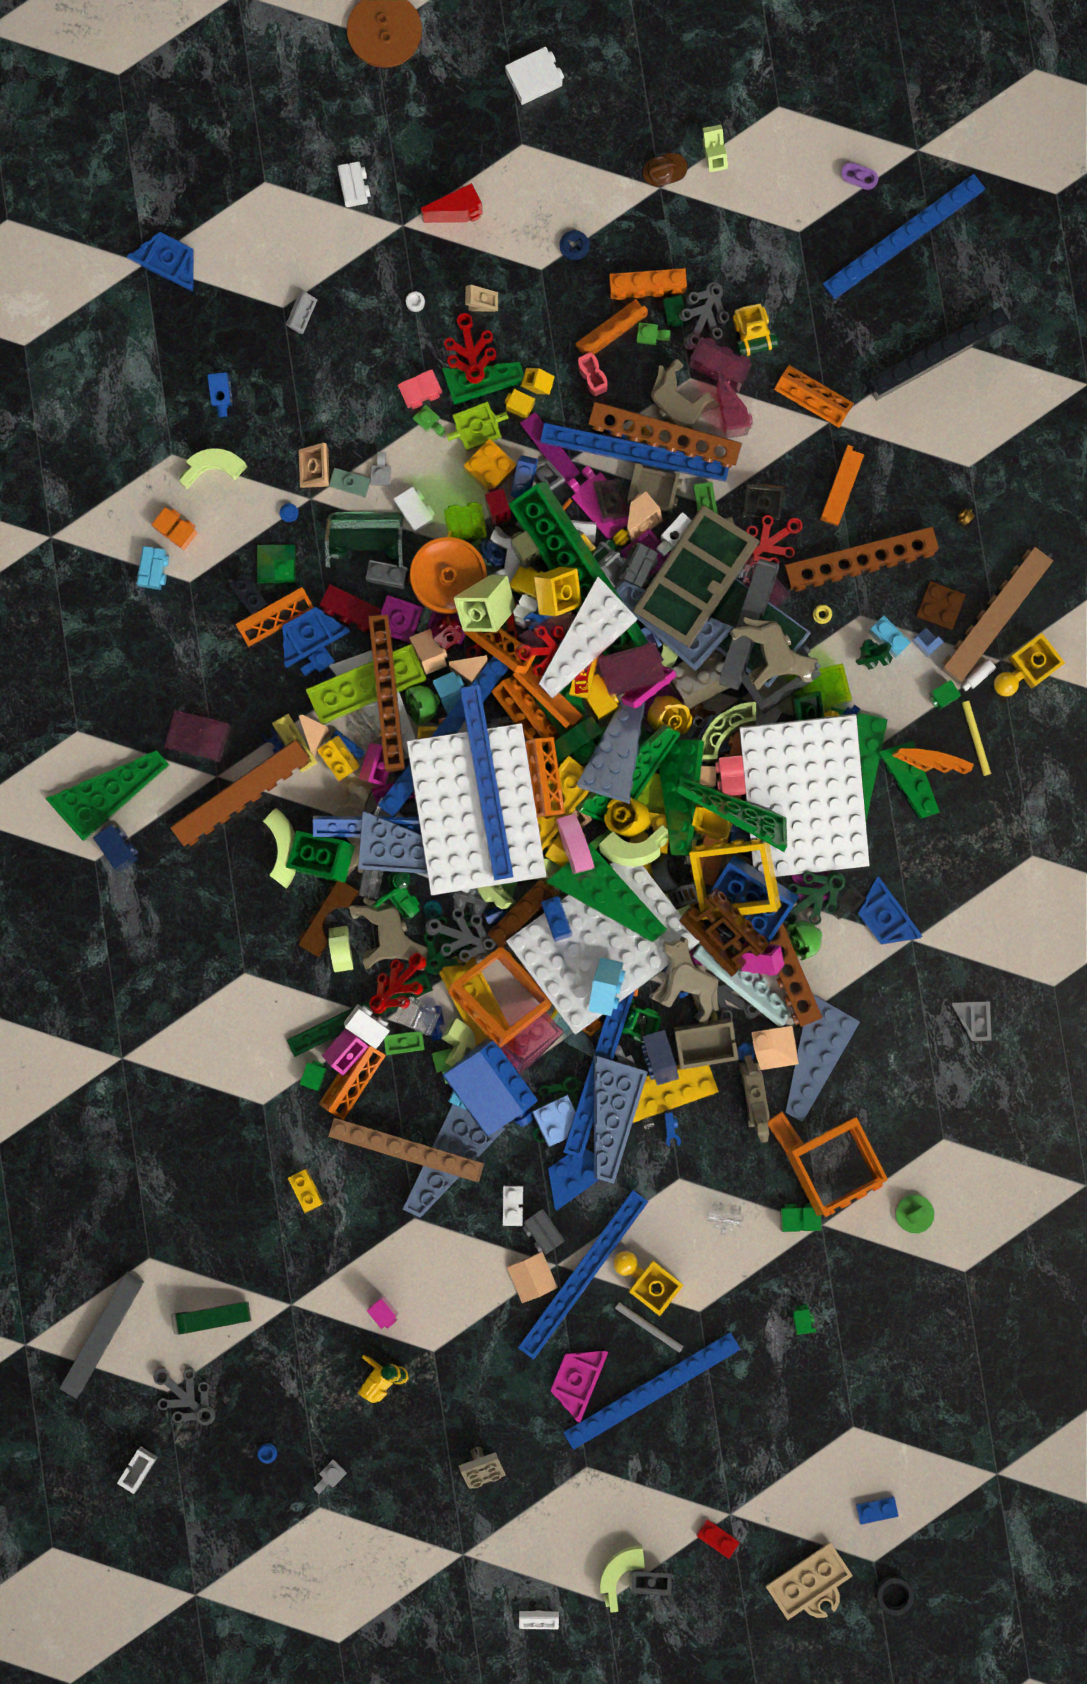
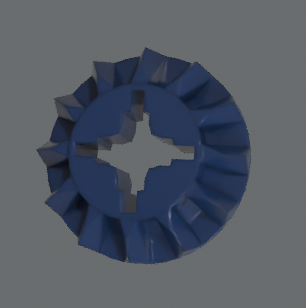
M577 230L565 233L559 244L563 256L571 261L580 260L586 256L590 246L587 236ZM579 241V243H578V248H579V250H577V249L574 248L573 250L570 251V249H571V244H570V242L576 243V242Z
M484 540L479 545V552L483 555L482 558L487 560V563H491L493 567H500L505 563V555L498 544L490 540Z

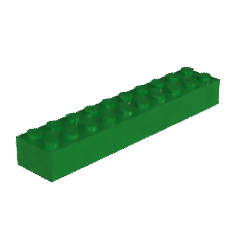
M546 481L536 484L508 504L524 531L528 532L539 549V554L550 571L558 567L577 568L582 605L597 577L622 601ZM582 606L575 608L577 613L579 612ZM635 622L605 649L603 654L611 666L642 648L649 641Z

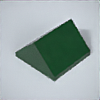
M821 691L791 695L794 721L824 718Z

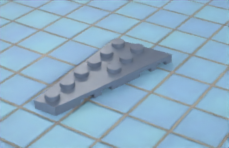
M624 581L616 592L625 606L634 614L632 610L645 590ZM655 594L651 595L643 607L644 610L685 636L700 615L697 611ZM634 614L641 623L695 671L730 634L731 629L734 628L709 617L688 648L642 617Z
M594 1055V1178L614 1184L648 1072Z

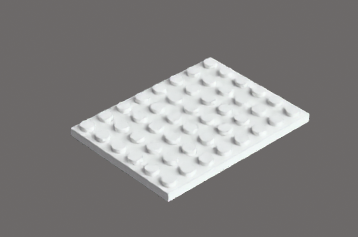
M856 714L739 727L746 801L787 818V848L785 852L770 845L775 876L804 874L806 871L813 873L869 866ZM750 834V841L752 838H755L756 836ZM760 850L751 851L753 867L764 874Z
M522 724L487 729L514 876L495 881L493 879L468 732L407 741L431 895L546 877Z
M614 862L610 864L612 869L667 928V931L655 942L652 943L570 895L561 900L573 934L572 937L555 942L544 913L506 941L575 1035L603 1015L588 1011L593 979L600 958L624 963L623 971H626L624 982H622L620 994L616 995L620 1002L668 967V956L662 950L664 941L671 943L675 939L680 940L681 936L688 939L689 950L700 942L679 922L681 915L643 865L628 867Z

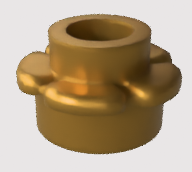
M963 509L957 515V521L963 526L969 523L975 516L972 513V509Z

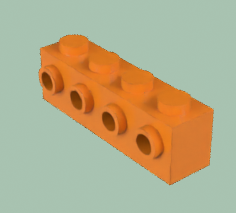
M685 268L610 274L609 277L611 299L615 298L616 300L626 299L627 297L644 298L645 296L661 297L667 294L682 295L686 293L687 289Z
M514 676L503 680L491 691L515 724H522L523 733L527 741L554 737V741H556L560 737L556 728L545 717V713L534 702L533 697L528 694L523 685ZM542 742L543 749L548 747V742Z

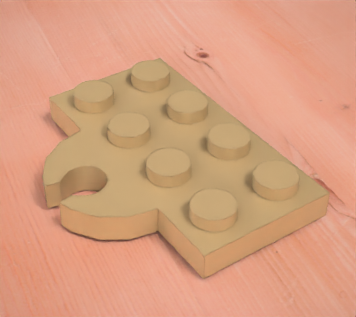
M829 1542L765 1586L787 1620L803 1609L809 1615L816 1618L828 1617L827 1613L820 1609V1604L823 1601H829L831 1609L835 1612L840 1602L837 1586L853 1575L831 1542Z

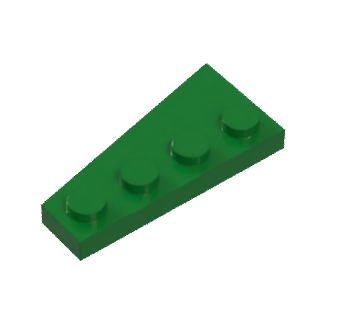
M520 362L486 366L484 368V379L477 384L470 383L466 378V373L458 368H442L454 404L521 384L524 378ZM478 373L472 374L473 377H477L479 375Z
M914 741L877 753L880 759L882 758L887 765L886 768L890 774L892 773L898 782L897 785L904 791L908 802L920 819L939 813L925 771L892 756L893 752L900 748L916 749Z

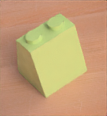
M489 575L454 597L463 631L497 632L516 608L507 575Z

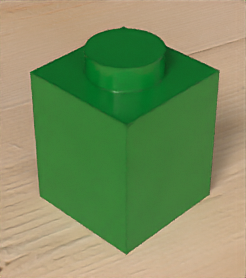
M949 680L929 693L931 696L929 700L934 707H938L940 710L958 699L961 694L952 680Z
M314 1060L312 1063L307 1062L300 1085L319 1091L327 1070L323 1068L324 1064Z

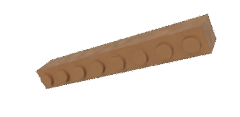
M1036 547L1032 551L1029 549L1021 558L1024 562L1020 566L1016 565L1010 573L1013 575L1009 581L1005 579L999 587L1001 592L998 596L994 594L987 603L990 605L986 611L982 610L976 617L979 620L975 626L971 624L964 633L967 635L964 641L959 640L953 649L956 651L952 657L948 654L942 662L944 665L942 671L959 684L964 680L1053 562L1051 558Z
M334 1118L328 1136L475 1182H479L484 1167L482 1162Z

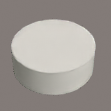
M419 292L409 293L406 297L407 308L413 312L422 310L425 305L424 296Z

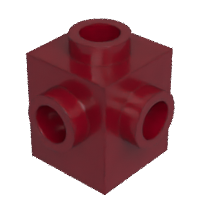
M449 615L444 619H440L431 629L433 639L445 650L453 644H457L463 637L462 625L457 619L453 620Z

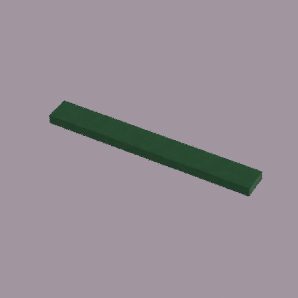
M426 973L403 984L420 983L423 986L421 994L415 995L412 992L394 994L390 999H398L400 996H405L412 1001L433 991ZM370 999L359 1004V1006H366L371 1010L369 1006ZM399 1006L387 1007L384 1012L380 1014H376L373 1012L372 1015H374L375 1017H379L391 1010L398 1008ZM355 1007L287 1039L286 1041L294 1057L338 1037L345 1029L344 1021Z

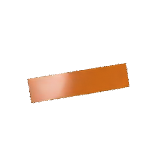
M900 748L892 754V756L925 772L935 768L943 773L954 769L962 774H966L972 770L974 765L952 755L924 749Z

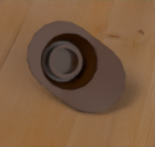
M676 153L657 156L645 164L643 175L646 182L651 186H665L678 182L685 177L688 170L687 162L681 155Z

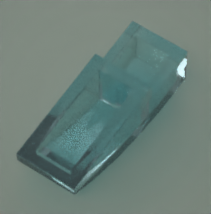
M557 1013L551 1027L567 1035L564 1040L565 1043L593 1058L595 1047L582 1030L575 1035L560 1013Z

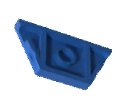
M159 232L150 241L142 244L141 248L134 253L128 254V260L193 291V248Z
M317 607L284 624L282 627L285 667L288 668L320 648L350 633L349 629Z
M877 877L858 915L879 944L883 945L923 937L882 880Z
M585 1149L582 1158L567 1154L548 1168L556 1211L599 1180L594 1178V1153Z

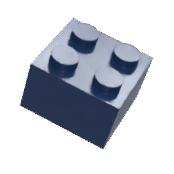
M110 825L95 835L93 839L112 867L121 872L139 859L137 857L139 852L133 844L126 841L128 836L122 828Z
M665 1030L643 1036L644 1044H641V1048L651 1080L655 1079L656 1084L661 1085L679 1079L676 1063Z

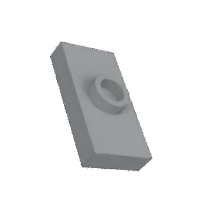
M300 291L286 325L296 332L303 334L317 299L305 291Z

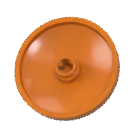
M454 537L437 538L425 544L415 555L410 569V583L415 596L427 608L443 614L458 613L454 597L487 577L484 560L477 549L468 542Z

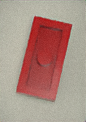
M708 1519L696 1535L728 1559L740 1543V1541Z

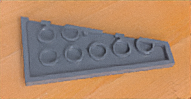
M621 701L577 782L578 788L630 804V792L633 786L632 779L636 766L639 746L638 739L641 733L640 726L643 719L645 702L634 709L623 704Z
M362 810L358 869L428 874L421 834Z
M815 995L813 996L823 1018L802 1028L797 1052L799 1064L795 1065L785 1111V1113L801 1122L804 1121L860 1023Z
M453 1104L433 1148L476 1160L505 1128L501 1127L489 1136H486L469 1111ZM423 1166L403 1210L421 1217L459 1176Z

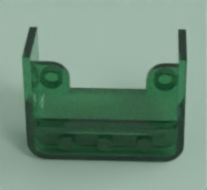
M337 512L329 514L325 533L326 567H330L331 558L341 559L347 554V550H385V555L389 558H399V567H403V514L398 512Z

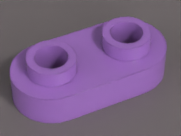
M847 163L842 168L841 178L846 183L866 190L873 189L877 185L878 175L872 169L855 163ZM852 172L854 176L849 177L847 173ZM869 178L871 179V182L866 183L865 179Z

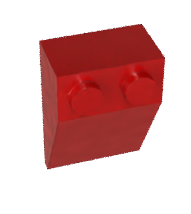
M470 183L422 207L421 213L424 223H466L478 220L483 214L482 202L473 184Z

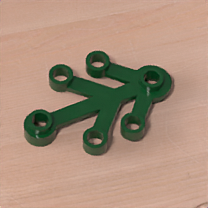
M806 871L802 876L806 883L818 882L825 884L819 889L798 886L794 882L789 883L787 886L788 890H790L791 886H796L794 894L809 896L791 909L792 916L785 918L784 922L786 924H793L797 920V914L814 903L813 913L809 916V921L814 925L820 924L823 896L829 891V902L825 904V910L829 914L835 913L837 911L836 900L838 891L845 886V877L839 872H832L828 876H822ZM811 874L812 879L806 880V875ZM834 878L839 879L837 884H832ZM834 905V909L829 911L828 906ZM814 916H818L817 922L812 921Z
M465 912L463 918L467 916L472 917L474 914ZM438 917V918H437V920H439V921H440V920H443V921L445 922L444 926H447V920H446V918H444V917ZM466 922L468 928H472L470 922ZM426 933L424 935L429 955L425 970L428 973L435 975L440 973L444 967H463L466 965V963H459L457 961L458 955L453 959H444L445 956L440 951L436 955L434 946L436 936L431 935L434 939L428 941L426 937L429 934ZM439 933L441 947L443 944H451L458 940L453 937L448 939L447 935ZM468 944L453 951L452 953L461 952L462 950H471L473 948H470ZM448 947L443 948L444 952H450ZM461 954L463 959H467L465 955ZM435 961L438 965L437 967H432L430 963Z
M568 1075L563 1078L562 1083L541 1086L539 1094L542 1097H547L553 1092L562 1091L559 1098L540 1103L536 1102L535 1104L538 1106V1109L567 1095H570L573 1108H577L579 1103L577 1091L580 1089V1080L574 1075ZM569 1081L574 1082L575 1086L573 1088L567 1087ZM543 1087L548 1089V1093L546 1095L541 1094V1089ZM537 1127L533 1132V1137L537 1142H544V1137L539 1138L537 1136L538 1131H541Z

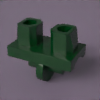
M871 639L864 640L862 647H860L861 656L855 662L857 665L865 664L868 670L874 669L879 663L878 661L883 666L889 665L893 659L889 653L892 646L889 642L878 645Z

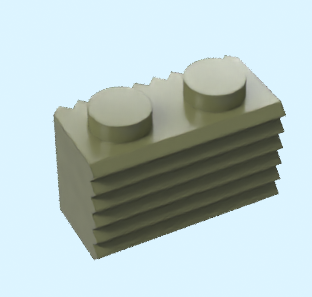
M519 531L512 536V550L520 559L522 566H526L539 557V549L527 531L523 533Z

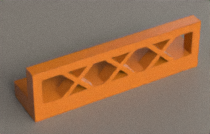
M635 299L578 341L576 347L583 356L590 352L595 355L647 316L648 309L645 305L642 307Z
M790 365L782 374L774 389L840 428L854 405L853 402Z
M850 445L845 450L820 519L835 526H838L864 457V454L853 451V446Z
M303 587L242 620L236 626L249 647L282 629L284 624L314 607ZM305 599L309 608L304 611L295 610L297 602ZM281 611H292L290 619L286 621L279 619ZM267 619L275 620L274 627L270 630L262 628L264 621ZM251 628L257 629V637L249 641L245 631Z
M501 627L497 632L485 634L483 632L464 631V634L514 672L526 674L536 655H533L525 663H522L515 652L509 653L507 644L514 643V649L516 650L517 646L522 643ZM500 633L502 637V642L500 643L495 641V634Z
M532 664L526 674L515 672L513 676L565 728L571 730L584 718L560 692L552 698L539 683L543 675H534L532 673Z
M554 737L525 741L536 817L541 818L565 814ZM542 742H548L549 751L547 754L543 751ZM547 761L551 764L552 767L550 773L545 768V764ZM550 780L554 783L555 789L553 792L548 789ZM552 800L557 803V811H552L551 809Z
M368 1043L366 1044L369 1047L344 1075L338 1073L319 1102V1105L342 1120L346 1118L386 1056ZM372 1053H376L378 1056L375 1061L369 1063ZM366 1070L364 1078L359 1079L358 1075L360 1072ZM355 1086V1092L348 1096L349 1089ZM345 1103L342 1112H337L336 1109L339 1104Z

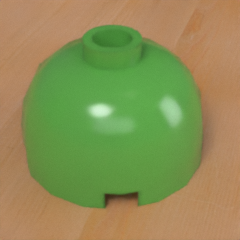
M421 685L406 689V704L411 706L412 711H409V714L414 723L423 724L430 721L436 715L438 705L440 704L438 695L434 694L428 687Z
M799 921L788 925L786 932L790 931L789 939L796 956H801L800 960H805L816 955L821 947V930L808 921Z

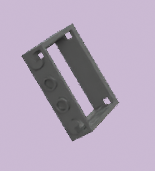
M775 618L774 621L781 625L793 643L799 634L778 618ZM731 642L725 645V647L729 649ZM805 643L798 649L802 656L809 657L808 654L811 651ZM818 662L814 663L813 680L822 675L818 669L821 667ZM746 673L742 680V683L764 714L810 683L801 681L798 676L764 700L758 690H755Z

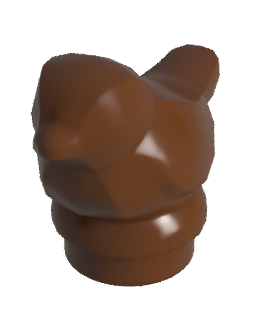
M703 703L689 709L692 715V723L693 719L697 716L705 719L707 716L715 715L716 712L704 709ZM700 718L695 720L697 726L702 722Z

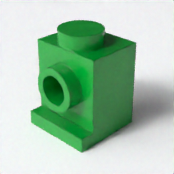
M808 1305L796 1306V1309L792 1310L795 1333L801 1335L816 1332V1328L811 1326V1324H814L813 1312H809Z

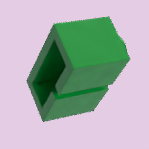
M804 1203V1207H796V1204H784L785 1208H780L782 1232L821 1231V1215H816L811 1203Z

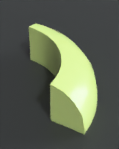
M756 702L733 706L713 720L702 737V741H704L702 762H717L719 750L729 735L738 730L739 727L756 725Z
M275 808L263 821L273 832L278 847L277 861L270 876L285 888H288L296 873L286 868L295 831L285 815Z

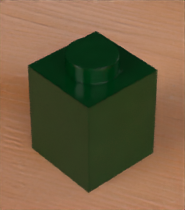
M682 295L663 299L662 305L667 326L678 327L683 325V322L686 321H682L679 317L680 311L685 309Z

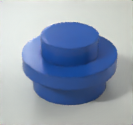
M287 503L280 508L279 514L283 521L293 522L297 519L299 512L294 504Z
M742 1043L737 1048L738 1058L741 1061L745 1062L744 1056L752 1055V1059H754L756 1054L752 1044Z
M525 1111L516 1117L514 1122L520 1127L527 1125L533 1120L532 1112Z
M265 1443L258 1449V1458L263 1463H271L277 1457V1449L270 1443Z

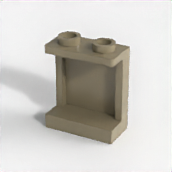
M635 463L627 504L631 505L636 495L647 492L662 512L671 513L672 508L676 509L678 497H675L676 490H680L683 479H679L680 473H666L644 468L643 465Z

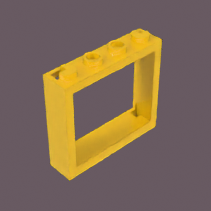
M755 837L751 841L745 842L743 839H738L729 844H725L723 841L716 842L712 846L701 844L700 846H694L695 848L689 852L700 913L708 905L704 901L707 895L699 857L760 850L769 900L735 903L732 905L737 907L742 915L775 912L780 908L781 903L770 844ZM717 907L712 911L718 918L723 915Z

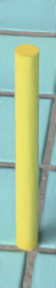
M963 702L962 706L983 775H990V768L970 702Z

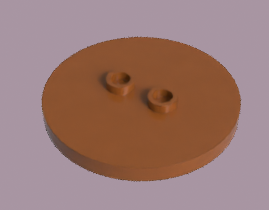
M361 0L349 16L347 35L352 50L362 61L375 67L388 68L400 65L413 56L421 42L422 24L417 10L408 0Z

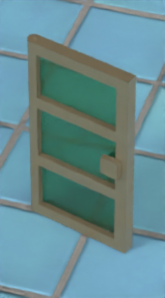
M702 505L632 611L689 648L760 541Z

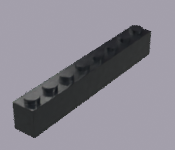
M1000 306L869 379L867 386L877 401L1007 329L1010 321Z

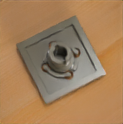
M476 1447L477 1453L473 1448L470 1451L473 1461L459 1465L461 1474L469 1489L481 1487L484 1483L497 1481L501 1477L506 1476L496 1452L484 1456L481 1447Z

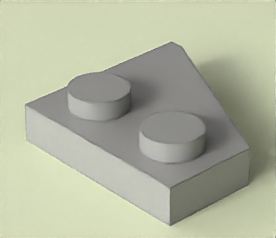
M990 1002L952 1003L972 1041L992 1040Z

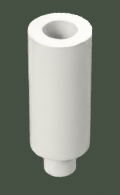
M987 658L964 678L965 682L961 687L965 691L970 687L974 689L996 669L995 665Z

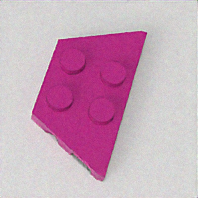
M608 1351L567 1353L560 1365L551 1392L579 1423Z

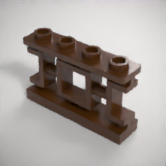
M715 888L704 899L708 905L706 909L700 913L693 906L684 912L679 922L696 940L700 941L699 943L732 977L739 969L744 967L746 961L742 956L750 950L757 957L765 951L768 942L763 935L756 931L752 923L742 916L739 909L728 901L725 894ZM716 907L723 914L719 918L712 912ZM705 916L712 922L708 927L701 920ZM722 922L735 934L728 940L715 929ZM742 936L749 942L746 946L738 940ZM730 945H733L738 950L734 955L728 949Z

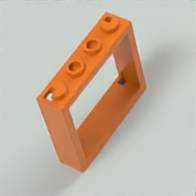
M503 947L496 949L450 985L448 994L499 1048L548 1011L552 1005L533 977L526 972L524 966L520 963L518 964L512 954ZM497 959L540 1003L506 1031L463 987V985Z
M857 1117L849 1119L786 1153L817 1216L824 1215L827 1217L835 1213V1208L840 1206L842 1209L852 1204L850 1200L854 1198L859 1200L868 1195L867 1191L871 1189L876 1191L883 1187L882 1183L888 1181ZM849 1130L874 1179L823 1206L799 1156Z

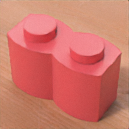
M591 352L579 357L578 369L581 376L586 380L589 392L594 397L606 392L607 379L599 369L597 358Z
M433 370L426 371L398 385L407 407H412V409L422 406V402L425 400L434 401L440 397L439 394L442 393Z
M742 755L719 758V762H715L716 774L720 773L721 781H717L718 791L730 796L746 794Z

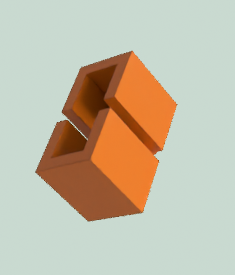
M165 507L151 525L184 551L197 535V531L194 529L196 526L188 519L186 521L179 518L181 514L175 509L171 508L169 510Z

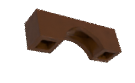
M547 879L539 880L488 933L500 948L507 947L506 941L518 933L537 912L543 909L541 902L555 898L559 894L554 886L546 883Z
M334 881L328 890L331 893L328 898L322 899L318 906L320 911L317 915L313 914L308 922L310 927L307 932L303 931L298 938L300 941L299 946L319 958L329 943L324 932L326 917L335 909L352 906L360 893L346 883Z

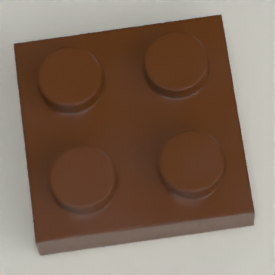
M930 581L916 618L952 631L966 595Z

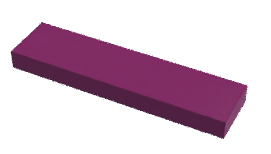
M536 412L520 423L544 458L548 459L564 477V485L580 474L561 447L540 443L544 423Z

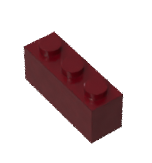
M497 487L488 490V493L485 494V501L493 527L510 522V508L503 488L499 489Z
M329 585L320 603L325 614L329 616L335 614L340 617V621L348 625L351 622L357 625L356 628L364 633L370 632L369 617L381 614V609L332 585Z

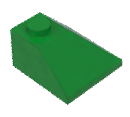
M257 545V583H296L295 545Z

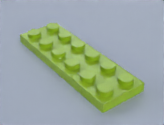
M412 644L393 652L397 693L427 680ZM373 661L306 689L320 724L324 725L378 701Z

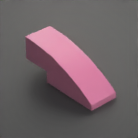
M576 815L557 818L556 821L564 851L569 858L572 873L576 874L593 869L592 857Z

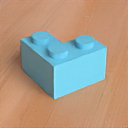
M454 671L433 680L434 687L447 715L461 699L460 688H464L460 675H455Z
M600 958L593 979L588 1011L611 1016L613 1009L618 1008L619 998L616 995L620 994L626 971H623V962Z

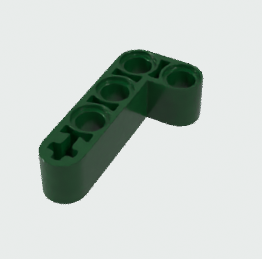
M592 716L554 741L557 763H560L580 747L603 733ZM549 747L543 749L546 754L549 751ZM548 761L545 764L547 771L552 768Z
M249 1301L171 1314L173 1331L177 1335L252 1321Z

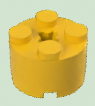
M658 696L654 699V703L648 711L647 722L655 731L665 724L684 735L691 727L692 715L688 707L673 696Z
M634 798L630 799V804L612 799L607 805V814L604 816L605 824L609 830L629 839L641 835L651 824L648 808L644 803Z

